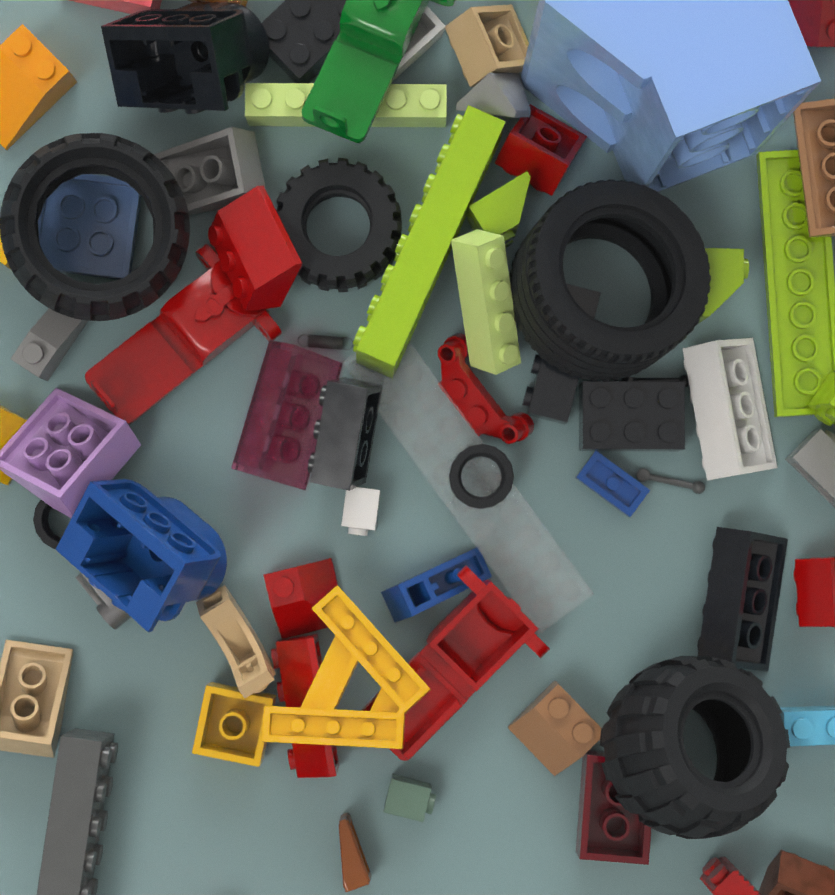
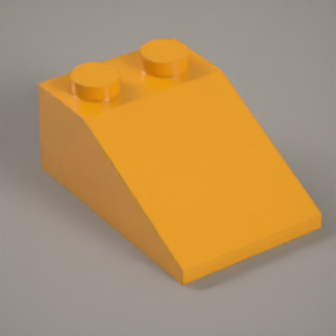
M23 24L0 45V144L6 150L77 83L70 71Z

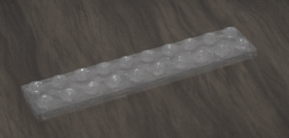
M410 342L393 379L356 363V352L342 361L354 379L383 385L378 413L510 595L521 607V610L539 628L537 630L539 634L593 595L591 589L514 484H512V489L506 498L493 507L473 508L457 499L450 486L449 473L451 464L464 449L484 443ZM475 457L469 460L462 469V484L466 491L474 496H489L500 485V468L490 458Z

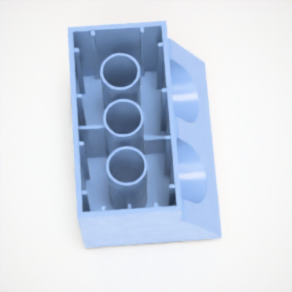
M539 0L521 74V80L526 90L574 128L586 135L588 139L606 153L614 152L623 177L627 182H635L657 192L755 155L821 82L788 0Z

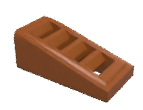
M346 813L341 815L339 821L343 888L345 892H349L368 885L371 881V872L351 816Z

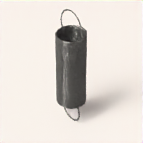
M306 335L309 338L307 340L308 347L342 350L344 349L343 339L348 338Z

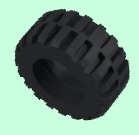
M338 158V163H329L328 159L319 160V166L310 168L307 165L300 169L301 175L294 178L292 176L286 182L287 189L284 193L280 192L276 200L278 205L276 211L303 263L297 274L301 277L302 281L309 285H317L319 289L325 291L338 289V292H348V288L353 287L360 289L367 286V282L374 279L376 281L383 275V270L388 264H392L395 259V250L402 231L399 202L396 201L395 192L392 187L385 184L383 176L376 170L373 173L369 171L366 164L359 161L356 165L349 164L346 158ZM333 197H345L357 201L366 210L370 220V230L364 244L356 251L341 256L322 253L311 243L307 234V220L311 211L322 201Z

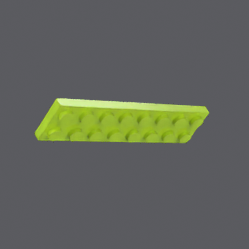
M798 150L758 152L756 160L774 417L814 415L816 411L807 405L829 373L835 372V278L832 237H809Z

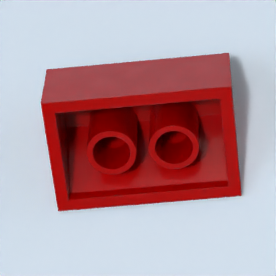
M264 185L257 186L218 210L212 225L208 229L209 242L214 246L220 258L221 267L227 273L233 286L234 295L239 298L244 311L281 307L303 264Z

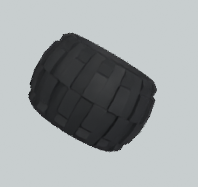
M679 656L653 664L640 671L629 681L630 684L624 686L617 693L606 712L610 719L601 728L599 746L604 747L605 762L601 764L606 781H611L617 791L615 798L625 810L638 814L639 822L660 833L676 834V836L685 839L718 837L735 832L748 824L749 821L760 816L777 797L776 789L781 786L782 782H785L789 764L786 762L787 748L790 747L788 729L784 728L780 716L782 710L775 697H770L762 687L763 682L750 671L746 672L744 669H737L735 663L716 657ZM692 709L699 713L706 722L715 742L717 764L713 780L705 777L694 767L684 746V725Z

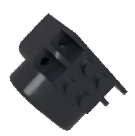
M196 2L177 9L144 10L101 26L118 107L158 108L160 113L185 109L186 114H196L205 110L226 111L229 109L228 101L238 99L243 94L244 84L260 76L269 60L270 46L263 24L251 10L237 3Z

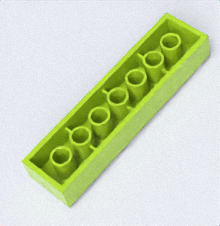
M469 105L464 116L457 114L450 130L451 136L448 144L444 143L436 161L438 164L435 169L437 174L430 173L425 183L424 195L421 200L423 205L418 203L415 205L409 219L408 232L410 233L409 235L403 233L397 244L394 259L396 264L395 266L388 264L381 283H383L380 289L382 294L381 296L374 295L369 305L366 320L368 325L367 327L361 325L353 341L356 363L393 379L452 250L451 240L457 238L467 217L468 207L472 205L497 151L506 121Z

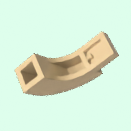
M223 585L210 596L196 602L200 618L218 642L231 666L238 690L244 698H247L253 693L256 694L265 690L269 683L274 681L273 676L276 675V672L250 622L227 587Z

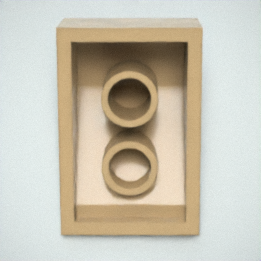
M13 640L5 641L0 661V751L50 758L55 757L62 727L73 649Z

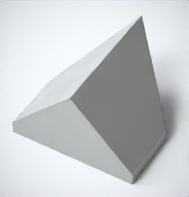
M488 73L456 103V110L466 111L469 105L490 115L519 118L530 117L531 113L519 73Z

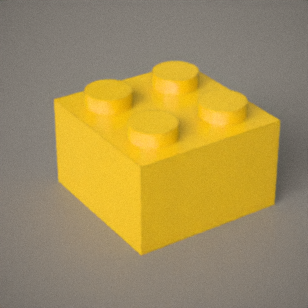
M216 682L208 683L205 687L192 753L260 767L267 742H261L264 706H275L277 695L260 692L253 693L244 698L235 686Z

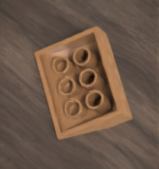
M835 99L804 102L793 112L808 233L809 237L835 236Z

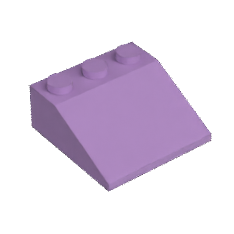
M55 388L0 450V470L53 509L72 518L90 481L112 480L141 444L125 420Z

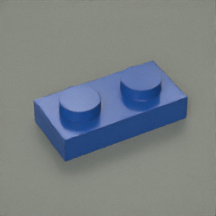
M598 451L593 452L575 477L628 517L633 515L650 491Z

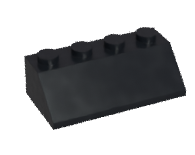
M717 527L712 545L711 569L707 578L706 603L702 611L701 636L697 644L698 656H711L735 663L736 667L740 669L769 670L788 539L752 531Z

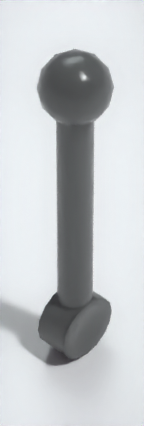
M640 469L636 473V478L640 482L647 480L692 489L696 494H701L705 490V485L701 481L691 483L650 474L647 469Z

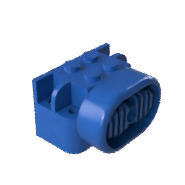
M129 479L90 481L56 547V550L88 578L89 583L93 587L103 591L111 599L114 606L124 610L147 632L154 630L158 620L170 621L175 619L186 602L204 599L213 594L221 585L227 568V555L223 541L209 524L181 501L172 497H156L147 488Z

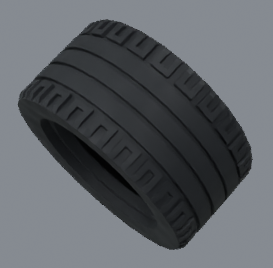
M611 179L607 181L599 180L596 183L589 182L584 186L576 187L573 191L566 192L563 197H560L549 207L529 231L512 261V270L509 273L514 316L519 331L523 333L526 342L542 359L551 366L557 367L561 372L568 373L570 376H579L580 379H590L591 381H597L598 379L602 381H609L610 379L616 381L622 377L628 378L633 374H638L680 344L694 330V327L700 321V316L705 311L704 306L708 303L707 294L711 288L709 285L711 276L709 274L710 264L708 262V255L699 232L695 229L689 217L669 198L661 195L656 190L635 182ZM582 239H601L620 246L636 259L647 277L651 293L650 310L643 325L635 327L608 325L587 314L576 303L567 287L563 271V258L567 244Z

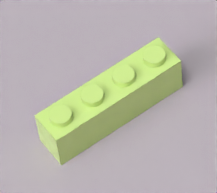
M476 229L452 239L451 245L470 366L497 375L521 363L505 241L503 235Z

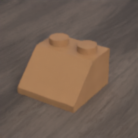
M555 680L507 727L554 776L582 758L600 740L601 727Z

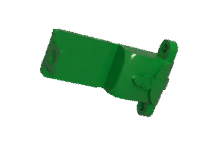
M346 0L339 22L340 33L334 41L302 108L303 120L308 124L360 144L363 142L429 0ZM456 0L430 1L450 7L454 5Z

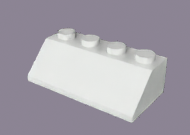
M753 338L715 340L683 348L684 368L688 376L690 401L694 408L697 424L696 433L700 440L703 456L702 465L706 472L707 481L777 468Z

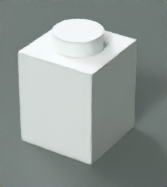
M356 487L350 491L346 490L341 526L349 527L348 534L368 536V530L376 531L380 490Z

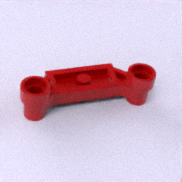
M456 333L447 338L438 349L442 381L437 385L478 437L482 434L502 439L507 444L522 441L531 435L534 430L532 418L524 412H517L512 416H507L465 363V359L469 357L465 334Z

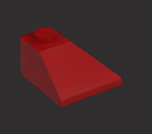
M332 558L263 575L271 609L282 639L328 628L312 610V607L338 585Z

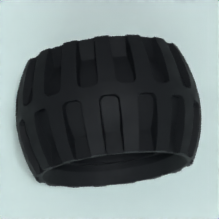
M79 133L65 136L41 147L17 170L3 198L0 212V237L6 260L13 274L25 290L36 300L51 310L71 318L86 321H108L127 317L145 309L168 290L178 276L187 255L190 238V220L187 204L178 182L169 169L154 154L141 145L116 135ZM82 174H106L127 182L143 197L153 218L154 240L141 266L123 279L103 284L75 281L52 266L39 244L38 220L46 199L61 183Z

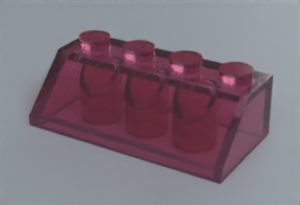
M269 340L231 469L306 490L310 476L308 461L311 453H315L317 439L313 437L314 427L317 419H321L323 406L319 404L320 392L324 385L327 386L328 380L339 378L343 363L294 344Z

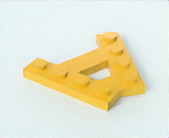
M337 585L312 607V610L335 634V637L300 708L264 706L261 742L403 749L405 713L431 689ZM359 662L381 686V689L370 711L338 710L336 708Z

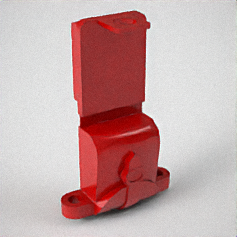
M205 244L195 252L199 261L207 269V272L168 300L160 309V315L156 319L146 324L85 374V380L89 387L114 416L125 420L128 425L136 421L254 325L269 342H272L282 334L277 323L269 315L268 309L244 311L239 298L234 295L233 286L227 273L221 267L218 254L208 244Z
M467 566L457 576L472 592L431 631L426 639L428 644L408 662L410 667L431 690L405 713L403 749H390L400 760L407 761L411 759L467 702L473 693L477 692L524 643L540 658L550 650L535 634L539 628L520 610L521 607L512 598L506 597L490 580L481 581ZM378 693L362 708L361 711L371 710Z

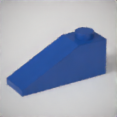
M479 547L382 591L381 594L394 622L410 618L469 589L457 576L465 566L481 581L491 578L492 575Z

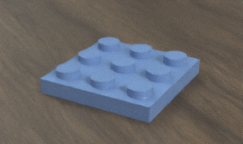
M82 174L61 183L46 199L38 220L39 244L44 255L55 269L63 273L123 279L132 271L142 196L127 182L109 176Z

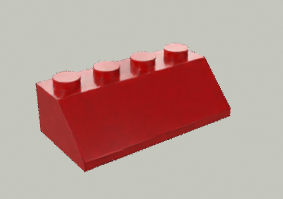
M318 633L276 641V648L271 649L274 669L280 668L282 682H277L279 702H285L286 707H301L322 664ZM292 743L293 749L287 750L290 770L296 769L297 778L337 776L339 760L336 746Z

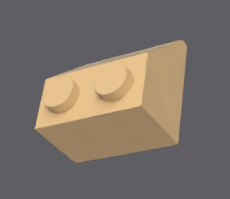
M512 4L470 7L445 26L450 45L456 53L463 75L470 87L478 84L488 73L522 72L529 42Z

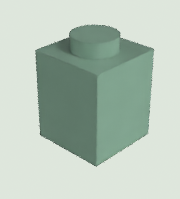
M392 774L383 812L423 822L425 813L432 814L436 794L431 793V783Z

